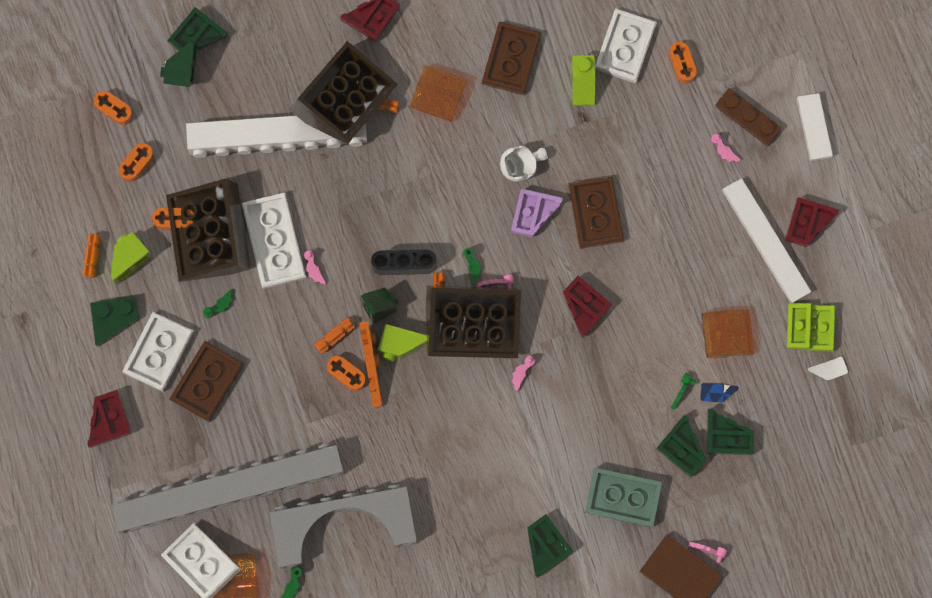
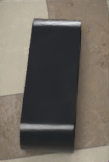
M428 249L376 251L371 257L372 270L378 275L430 274L435 270L437 264L436 255ZM427 257L433 262L429 266H423L420 263L421 259ZM382 258L388 263L384 267H378L375 262ZM401 258H407L410 263L408 266L402 267L398 264V261Z

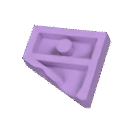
M521 189L511 233L533 238L562 204L563 198Z

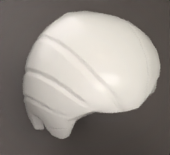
M525 146L509 148L501 156V172L511 181H524L536 173V162L548 159L545 148H540L532 153Z

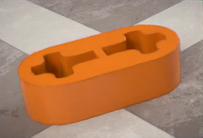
M684 42L673 43L669 51V58L676 78L681 83H691L695 79L697 70L690 49ZM676 48L684 51L682 55L683 60H680L678 54L674 55ZM683 65H685L687 71H691L689 77L681 74L683 72Z
M100 91L95 95L94 104L99 112L119 125H126L131 122L133 113L126 103L107 91ZM108 98L107 100L112 106L109 107L106 104L101 106L100 99L105 100ZM115 109H118V110L121 111V112H123L124 110H126L125 112H126L127 116H126V117L121 116V117L119 118V115H118V113L115 111Z
M137 144L120 164L119 174L124 181H136L152 162L154 153L148 144ZM140 150L142 152L147 150L148 157L143 156L140 158L138 152ZM134 164H136L133 167L134 174H128L126 176L125 168L130 169Z
M158 208L152 214V221L155 227L162 230H171L170 220H165L164 224H160V221L156 220L161 214H165V217L169 218L168 208ZM173 208L174 216H181V208ZM187 209V215L192 217L194 213ZM175 220L176 228H181V226L185 228L189 224H193L194 221L187 220V224H182V220Z
M334 356L329 359L327 370L333 378L352 391H359L364 388L366 379L362 371L343 357ZM341 362V367L345 370V373L343 374L339 370L333 372L332 364ZM350 374L353 377L360 376L359 381L361 383L359 385L356 383L351 385V379L347 375Z

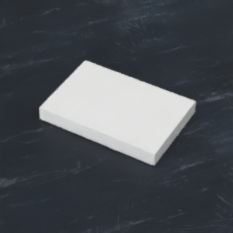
M615 8L595 65V70L636 84L657 22Z
M152 312L122 373L164 392L194 331Z
M195 523L161 554L202 598H213L241 570Z

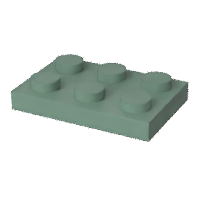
M594 468L585 513L653 528L662 482Z

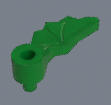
M468 247L462 251V255L469 263L468 271L470 273L471 285H474L477 278L480 277L479 272L482 268L479 266L480 262L471 257L473 250Z
M229 290L222 298L218 299L216 305L205 308L203 310V317L209 319L212 317L213 312L220 313L228 309L229 304L232 302V290Z
M687 373L684 374L680 381L684 384L671 406L672 409H675L688 383L693 386L696 381L691 379L692 376Z
M298 566L291 568L290 582L286 584L280 598H292L293 595L298 593L297 589L300 586L297 577H300L302 574V570Z

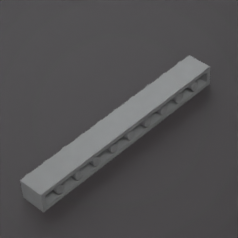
M331 443L318 446L319 450L311 452L309 449L296 452V456L287 458V455L273 458L274 462L267 464L264 461L251 464L252 468L244 470L242 467L233 468L226 475L220 476V473L206 476L207 480L199 482L197 479L184 482V486L175 488V485L161 488L162 492L155 494L152 491L139 494V498L130 500V497L116 500L117 504L111 505L117 531L119 534H125L344 475L337 445L332 446Z

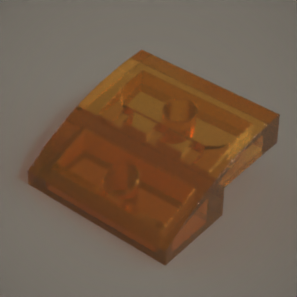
M425 65L410 108L452 122L467 79Z
M726 310L701 314L706 358H727L729 356H750L755 354L749 310Z
M256 553L226 554L241 570L213 598H258Z

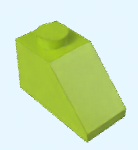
M594 55L572 56V106H595Z
M133 232L122 235L117 240V244L114 245L111 278L116 285L152 257Z
M385 324L378 347V354L382 355V359L388 361L401 360L427 346V335Z

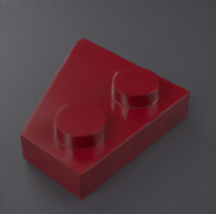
M371 0L358 5L357 9L347 14H342L340 20L376 42L400 8V4L393 0Z
M798 197L785 241L807 247L838 214L839 209Z
M578 275L563 291V296L581 337L584 338L612 304Z
M117 390L94 398V411L91 417V430L87 443L89 448L132 434Z

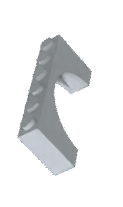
M397 484L388 486V490L381 492L376 488L366 490L365 495L356 496V493H348L342 495L343 499L334 500L333 497L320 499V503L311 504V501L298 503L297 507L288 509V506L275 507L274 512L269 513L280 570L293 566H302L303 549L311 530L323 518L340 511H358L378 520L391 536L394 548L417 544L407 487Z

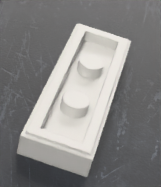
M819 93L797 97L796 100L810 162L832 158L833 154Z

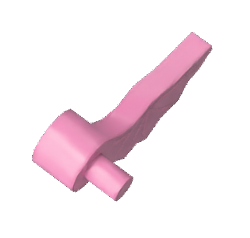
M714 134L711 137V142L717 144V153L721 155V159H726L728 162L740 161V158L729 147L724 146L719 134Z
M310 250L306 251L304 257L306 260H309L306 267L308 277L313 278L314 282L319 281L325 284L326 281L322 277L319 267L314 264V253Z
M513 275L503 276L504 280H487L476 283L477 287L507 285V288H512L511 284H514Z
M527 356L525 364L516 367V371L512 373V383L515 384L514 388L516 391H519L521 383L526 377L527 369L535 365L536 361L532 356Z
M689 542L688 545L689 547L718 556L716 561L718 563H721L722 558L726 557L728 551L720 547L715 550L693 542Z

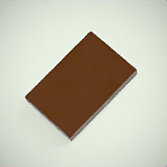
M499 22L482 79V85L524 95L541 32Z
M613 177L568 183L579 249L624 242Z
M204 341L169 400L203 420L210 422L244 363Z
M669 535L664 537L639 571L673 598H707L723 577Z

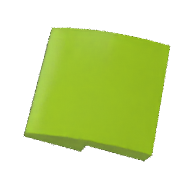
M788 303L787 348L834 352L836 307L812 305L811 303Z

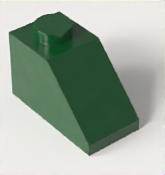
M197 40L189 42L166 60L165 64H162L160 76L164 78L163 84L186 87L193 85Z
M386 288L361 295L362 306L373 324L397 312L396 304H398L394 293H388Z

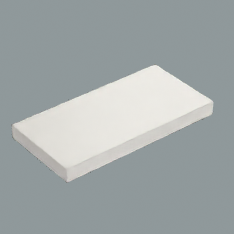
M286 193L243 202L242 207L262 289L306 279Z

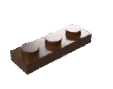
M728 88L715 105L717 109L766 146L771 143L782 128L731 88Z

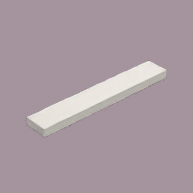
M741 178L723 188V194L789 302L794 303L809 295L811 290L743 179Z

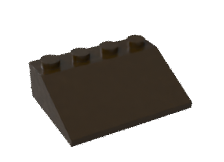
M346 41L296 99L289 110L305 124L349 144L398 84L351 43Z
M225 178L166 195L179 282L226 276L251 270L238 183ZM173 208H181V215L174 216ZM187 209L194 213L192 217L187 215ZM175 220H182V224H187V220L194 221L193 224H189L185 228L182 226L181 228H176Z
M427 285L426 328L428 356L518 358L521 290L516 288Z

